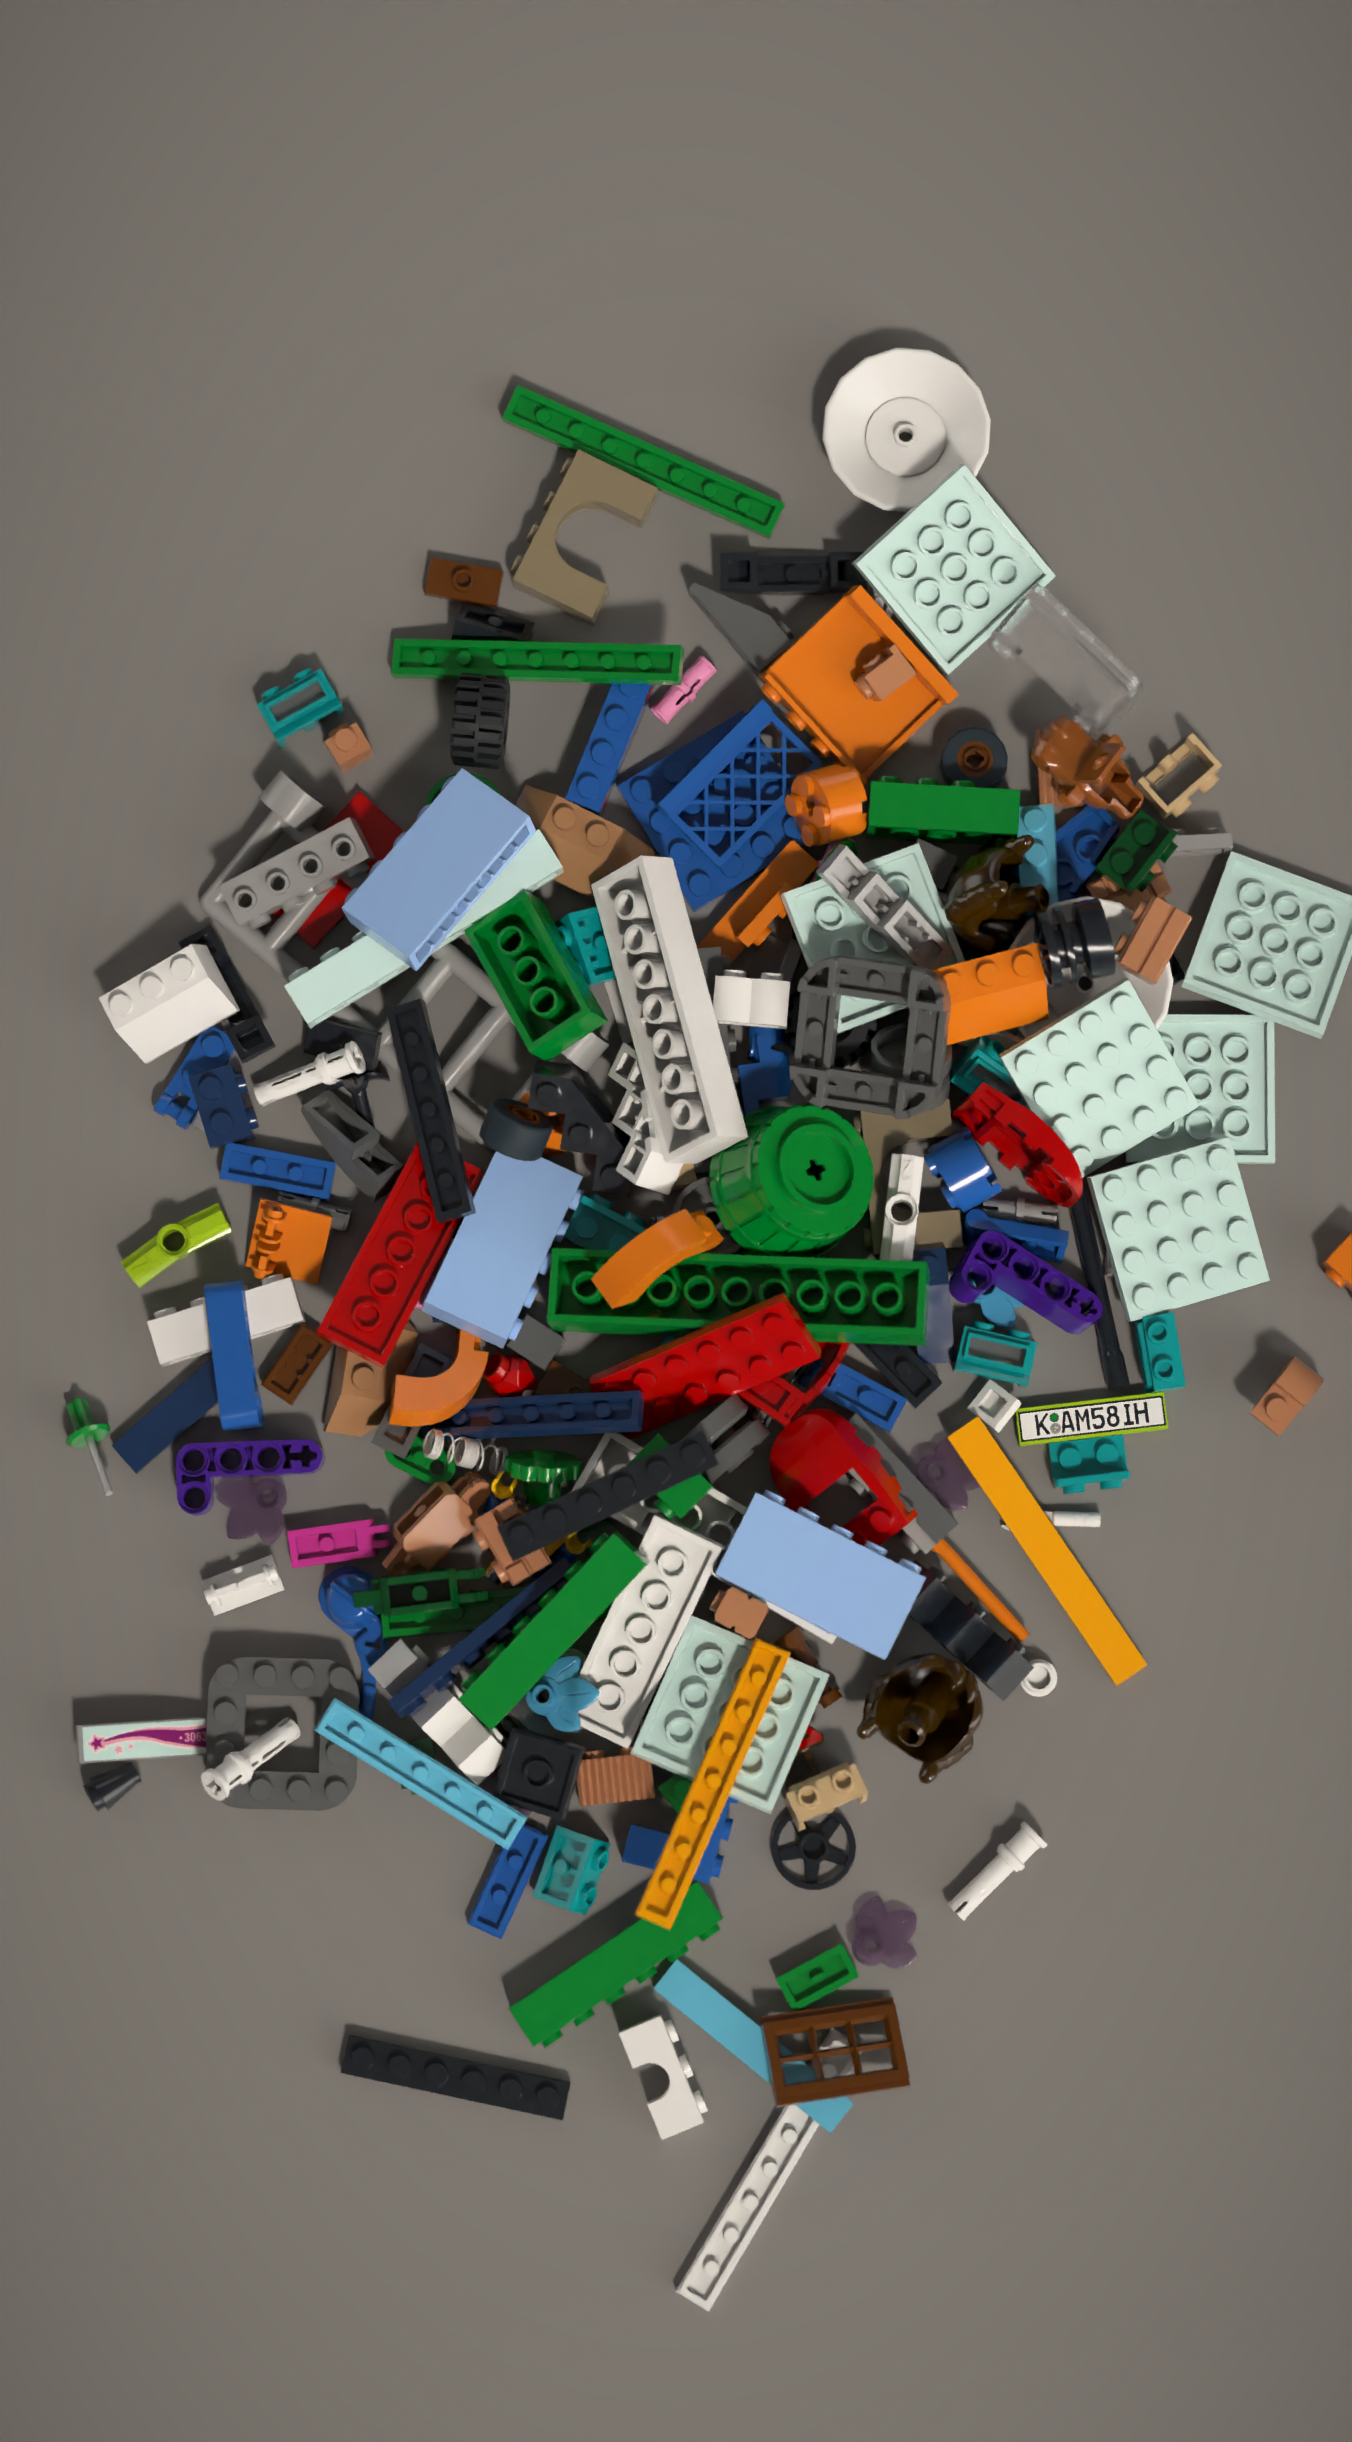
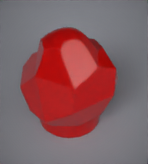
M497 1352L488 1359L483 1373V1377L488 1380V1385L499 1397L530 1396L537 1388L538 1380L522 1356L503 1355Z

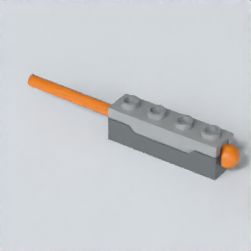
M856 1413L848 1420L857 1429L856 1436L868 1447L873 1445L882 1455L880 1462L890 1477L895 1476L902 1487V1490L897 1494L908 1512L915 1509L918 1513L916 1518L901 1529L904 1534L899 1539L913 1554L917 1551H920L923 1555H926L930 1550L936 1552L1014 1639L1021 1643L1030 1633L944 1539L958 1525V1522ZM853 1468L847 1472L852 1477L848 1484L862 1499L867 1495L873 1501L878 1499Z

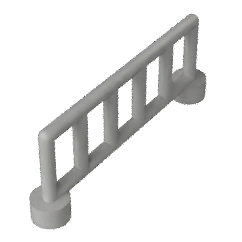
M280 770L259 796L261 801L272 811L204 893L200 900V906L206 914L289 983L288 977L304 966L283 948L329 891L318 896L314 891L302 897L304 904L289 912H283L265 934L259 928L252 930L250 925L247 927L238 926L218 887L255 867L283 832L298 844L319 833L312 825L325 811L327 806L287 772ZM364 872L353 878H349L348 874L335 880V882L337 883L341 879L351 889H355L363 884L369 877V874ZM449 943L431 954L435 960L398 1005L417 999L424 1000L427 1005L448 978L454 974L492 1006L441 1069L454 1122L485 1149L495 1151L484 1143L479 1135L484 1118L452 1092V1090L509 1021L513 1025L514 1023L487 973L452 943ZM350 1005L330 1016L333 1020L381 1032L382 1038L378 1058L402 1078L388 1018L377 1029ZM594 1030L549 1061L563 1064L573 1062L587 1072L610 1044L602 1035ZM532 1075L512 1098L513 1100L519 1101L526 1092L530 1093Z

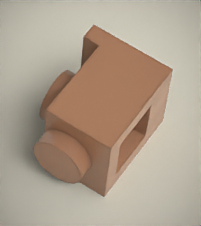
M895 644L887 645L882 649L886 655L883 658L880 654H877L862 665L865 672L857 677L854 684L865 699L872 698L874 702L882 701L916 675V672Z
M356 722L350 726L347 723L337 726L329 732L330 738L324 741L326 748L342 774L374 756L371 745Z

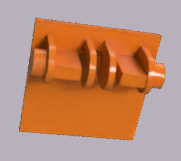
M260 1198L246 1267L251 1268L254 1271V1277L263 1280L273 1273L283 1274L284 1277H291L292 1279L318 1285L333 1216Z

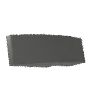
M329 1090L324 1091L302 1106L301 1112L321 1144L342 1171L373 1202H376L392 1190L404 1165L378 1143L380 1133Z

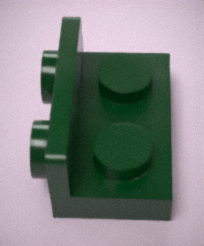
M1140 810L1096 866L1095 871L1129 897L1136 889L1143 892L1155 877V874L1151 872L1158 860L1165 864L1177 849L1178 845L1173 841L1178 832L1174 829L1167 830L1144 811Z

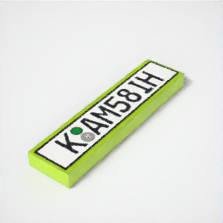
M1164 1392L1019 1408L1015 1412L1019 1447L1169 1429Z

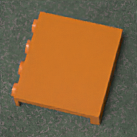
M861 585L853 586L757 677L764 684L760 688L764 695L774 704L779 701L788 711L785 715L788 721L799 731L804 728L813 738L810 744L823 758L829 756L835 763H842V767L850 766L859 776L863 786L868 783L866 779L943 705H949L959 695ZM895 644L916 672V675L882 701L874 702L872 698L865 699L854 684L857 677L865 672L862 665L877 654H880L883 658L886 655L882 649L887 645Z

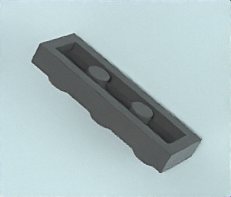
M420 1343L404 1376L419 1378L437 1376L450 1368L453 1359ZM389 1405L371 1443L405 1459L421 1426L410 1427L388 1424Z

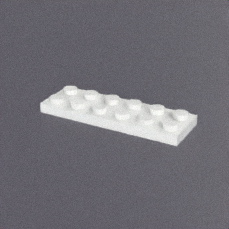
M658 1513L654 1515L638 1549L650 1562L614 1600L578 1676L593 1684L600 1691V1696L589 1707L578 1711L581 1727L628 1749L724 1545Z

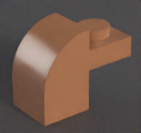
M1293 1356L1269 1385L1270 1388L1249 1414L1279 1437L1301 1409L1310 1401L1324 1379L1296 1356Z

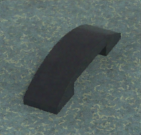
M830 552L828 556H757V553H720L721 591L754 595H817L844 593L853 586L858 585L867 590L868 582L852 564L864 552Z
M209 925L179 941L178 943L182 949L190 944L207 945L240 1011L222 1020L221 1023L241 1062L244 1064L276 1047L213 927Z

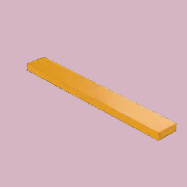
M979 1416L947 1436L946 1438L1115 1686H1118L1147 1666L1137 1648Z
M756 1637L635 1913L636 1916L671 1930L791 1652Z

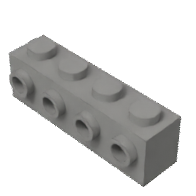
M349 817L218 887L238 926L247 927L250 925L253 930L272 920L270 914L282 908L284 913L304 904L302 897L314 891L318 896L337 886L335 880L346 874H348L349 878H353L370 869L367 863L376 858L357 820Z

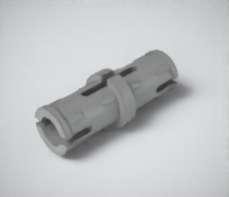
M1017 1198L1016 1201L988 1199L982 1203V1211L990 1218L1001 1220L1015 1219L1024 1224L1056 1227L1058 1204L1025 1202V1198Z

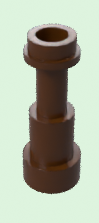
M799 1626L774 1642L777 1647L791 1652L790 1658L820 1670L816 1665L819 1661L804 1641L807 1637ZM827 1681L818 1704L820 1703L825 1709L842 1697L839 1692L840 1688L838 1686L832 1688Z

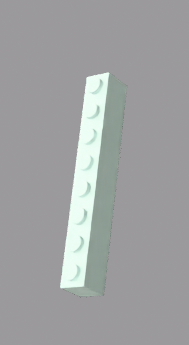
M540 829L536 830L534 835L434 952L465 934L464 930L521 891L526 890L531 893L564 873L563 866ZM360 931L352 937L353 944L343 950L335 947L320 957L322 963L311 970L305 966L295 971L288 977L290 982L284 987L311 1029L407 970L410 966Z

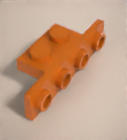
M790 841L700 941L697 949L721 947V956L729 955V964H731L745 947H749L752 943L758 947L771 933L772 929L768 927L771 921L777 915L782 919L787 915L780 895L799 888L817 868L818 862L795 841Z

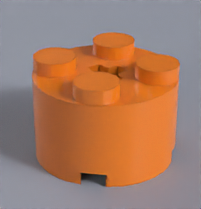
M836 763L800 773L795 777L791 787V794L785 797V807L788 814L795 817L801 831L802 840L808 847L820 846L861 834L865 830L868 823V812L862 814L861 802L867 801V796L859 776L850 766L842 767V763Z

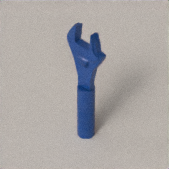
M364 1631L354 1644L363 1673L359 1713L373 1721L377 1680L368 1669L388 1649L387 1640L383 1636L379 1649L364 1646L368 1631Z

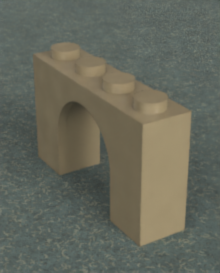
M578 449L574 459L570 457L566 459L559 475L560 478H563V481L558 491L552 489L548 494L543 506V510L547 512L541 524L538 522L533 524L526 542L531 544L525 556L521 554L517 556L510 574L514 576V588L593 626L609 595V586L572 568L562 559L556 547L558 532L569 517L589 509L608 512L642 529L658 497V488Z
M946 1099L942 1105L931 1111L921 1112L907 1119H895V1116L859 1111V1116H853V1127L864 1140L869 1151L868 1155H870L873 1164L874 1186L866 1210L869 1217V1226L863 1227L864 1249H871L874 1257H880L887 1197L882 1184L883 1164L894 1150L903 1145L940 1141L953 1134L950 1099ZM896 1204L891 1207V1214L897 1221L904 1222L912 1216V1212L906 1211ZM960 1210L919 1213L914 1250L945 1247L946 1251L961 1250L963 1241Z

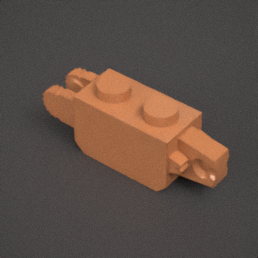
M473 1470L468 1471L452 1487L446 1481L435 1482L393 1525V1536L398 1542L382 1563L391 1575L415 1572L421 1566L430 1570L435 1564L441 1563L447 1557L450 1548L460 1538L471 1533L476 1525L474 1520L480 1517L476 1510L485 1502V1499L490 1495V1491H492L490 1489L491 1486L487 1480H484L481 1473Z

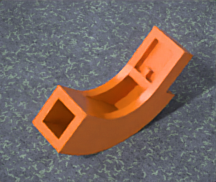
M684 1209L659 1221L632 1239L616 1252L591 1280L611 1308L614 1309L636 1301L665 1271L686 1258L716 1248L723 1240V1237L703 1210L689 1214Z
M457 1328L454 1363L448 1370L429 1378L396 1375L391 1390L388 1424L410 1427L432 1425L452 1417L463 1409L476 1393L487 1363L489 1352L480 1351L481 1339Z

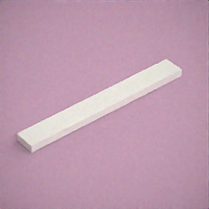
M831 2028L819 2050L849 2046L848 2037ZM851 2053L821 2058L824 2078L849 2075L854 2067ZM812 2060L809 2066L814 2070V2065H813V2060ZM796 2105L785 2106L676 2289L677 2293L708 2312L819 2126L816 2121Z

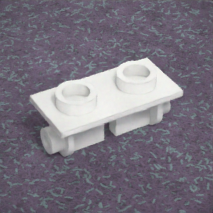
M272 1555L202 1580L205 1589L204 1595L208 1605L211 1606L214 1616L285 1590Z

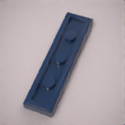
M213 1357L112 1445L136 1474L142 1471L218 1404Z

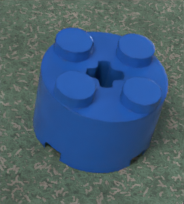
M967 1126L928 1147L929 1153L923 1156L932 1174L937 1179L943 1177L947 1184L941 1190L951 1208H954V1210L962 1209L964 1213L1003 1191L998 1182L994 1185L991 1184L997 1180V1177L979 1145L974 1142L972 1137L966 1140L968 1136L972 1135Z

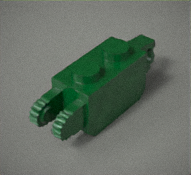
M454 1567L379 1576L380 1579L370 1580L371 1589L352 1591L354 1608L374 1606V1614L395 1616L457 1608L459 1603L489 1599L487 1590L478 1589L458 1593L456 1580H472L486 1576L485 1567L455 1570Z

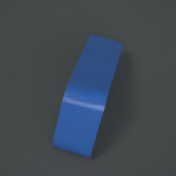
M243 1280L205 1284L206 1309L222 1428L225 1431L263 1427V1408L260 1393L257 1391Z

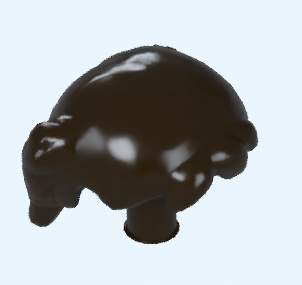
M1031 835L998 837L987 841L978 849L977 853L964 861L948 887L944 908L946 919L951 924L956 935L969 948L979 953L992 955L1007 951L1015 940L1012 933L1018 930L1026 919L1027 915L1024 914L1041 910L1046 912L1048 909L1050 898L1045 886L1039 883L1036 886L1021 887L1020 880L1012 873V869L1023 863V855L1034 845V839Z
M928 1653L910 1656L896 1664L888 1673L878 1676L871 1681L868 1693L865 1696L862 1721L857 1728V1735L865 1740L878 1731L889 1743L922 1763L919 1779L922 1783L929 1784L942 1770L958 1763L963 1756L972 1750L974 1744L973 1733L977 1730L983 1718V1701L978 1689L977 1679L959 1661L944 1658L941 1654Z

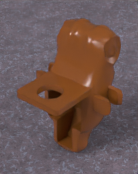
M1061 715L1048 723L1044 734L1035 741L1031 759L1041 770L1051 774L1063 786L1057 795V799L1064 806L1068 804L1078 806L1083 802L1096 809L1112 811L1120 819L1127 820L1132 818L1143 804V794L1134 787L1130 781V770L1119 758L1126 747L1118 735L1113 734L1110 737L1107 734H1103L1098 740H1095L1077 722Z

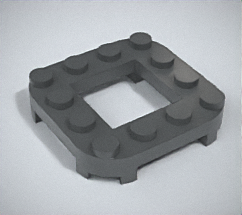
M844 955L831 956L814 964L801 977L797 989L798 992H801L794 1063L789 1065L790 1079L794 1080L800 1093L809 1100L808 1103L820 1108L831 1106L895 1116V1119H907L931 1107L940 1094L943 1082L951 999L946 980L933 971L920 966ZM841 995L905 1004L910 1008L903 1077L834 1067Z
M240 1657L221 1665L213 1675L208 1689L205 1771L209 1768L215 1769L223 1763L224 1757L227 1754L244 1750L246 1695L321 1697L322 1719L334 1698L359 1712V1688L354 1676L343 1665L328 1659ZM320 1734L319 1772L253 1771V1775L247 1783L236 1785L230 1790L228 1797L221 1802L230 1807L240 1809L328 1810L344 1802L353 1790L357 1778V1757Z

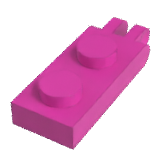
M373 1519L287 1531L292 1569L377 1557V1549L392 1547L391 1539L376 1541L375 1534L390 1532L389 1524L374 1526Z

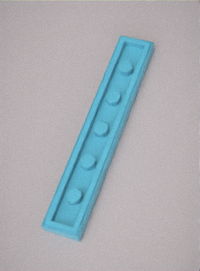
M336 1698L333 1699L314 1730L507 1850L528 1818Z
M676 1959L653 1989L771 2085L761 2026L680 1960ZM778 2041L781 2056L794 2054ZM805 2062L783 2063L786 2084L816 2080L815 2070ZM848 2097L796 2104V2106L831 2134L854 2105V2102Z

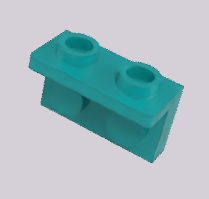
M597 906L568 913L555 922L558 931L589 987L616 980Z
M593 1193L591 1198L582 1195L563 1238L583 1249L620 1250L646 1230L643 1227L645 1221L628 1211H625L624 1215L621 1216L610 1210L612 1203Z
M1123 1434L1048 1444L1053 1489L1062 1488L1063 1494L1086 1492L1085 1485L1100 1483V1490L1123 1487L1122 1480L1130 1479Z
M557 1825L532 1897L565 1910L586 1915L596 1900V1886L601 1872L605 1870L609 1861L608 1851L610 1843Z

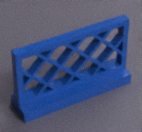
M763 699L758 701L654 806L664 817L667 816L718 869L782 806L786 795L791 794L792 784L786 789V779H795L798 774H786V753H801L811 763L804 772L818 769L823 764L772 712L773 709ZM769 723L781 733V748H760V732ZM755 738V748H745ZM786 739L795 748H786ZM739 753H755V774H734V758ZM760 753H781V774H760ZM729 764V774H719ZM713 779H729V800H708V784ZM734 779H755V800H734ZM760 779H781V795L775 801L760 800ZM703 790V800H694ZM688 805H703V827H689L678 815ZM708 805H729V827L708 826ZM734 805H755V821L749 827H735ZM760 805H770L760 815ZM694 831H703V840ZM709 831H729V848L720 857L709 847ZM735 831H745L735 841Z

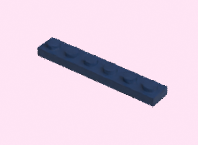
M638 1390L471 1399L463 1409L442 1422L423 1426L422 1436L425 1439L427 1433L432 1429L440 1430L443 1434L446 1432L450 1433L454 1440L461 1436L470 1439L642 1431L644 1395ZM449 1435L444 1436V1441L452 1440Z
M563 1557L387 1702L401 1718L406 1714L409 1717L417 1714L426 1706L427 1701L425 1699L435 1690L441 1693L456 1681L455 1674L463 1667L467 1666L470 1669L477 1665L486 1656L485 1649L494 1642L499 1645L513 1635L511 1632L514 1629L513 1626L526 1615L531 1619L538 1615L542 1610L538 1605L539 1601L552 1588L559 1592L568 1583L563 1576L572 1567L569 1562Z

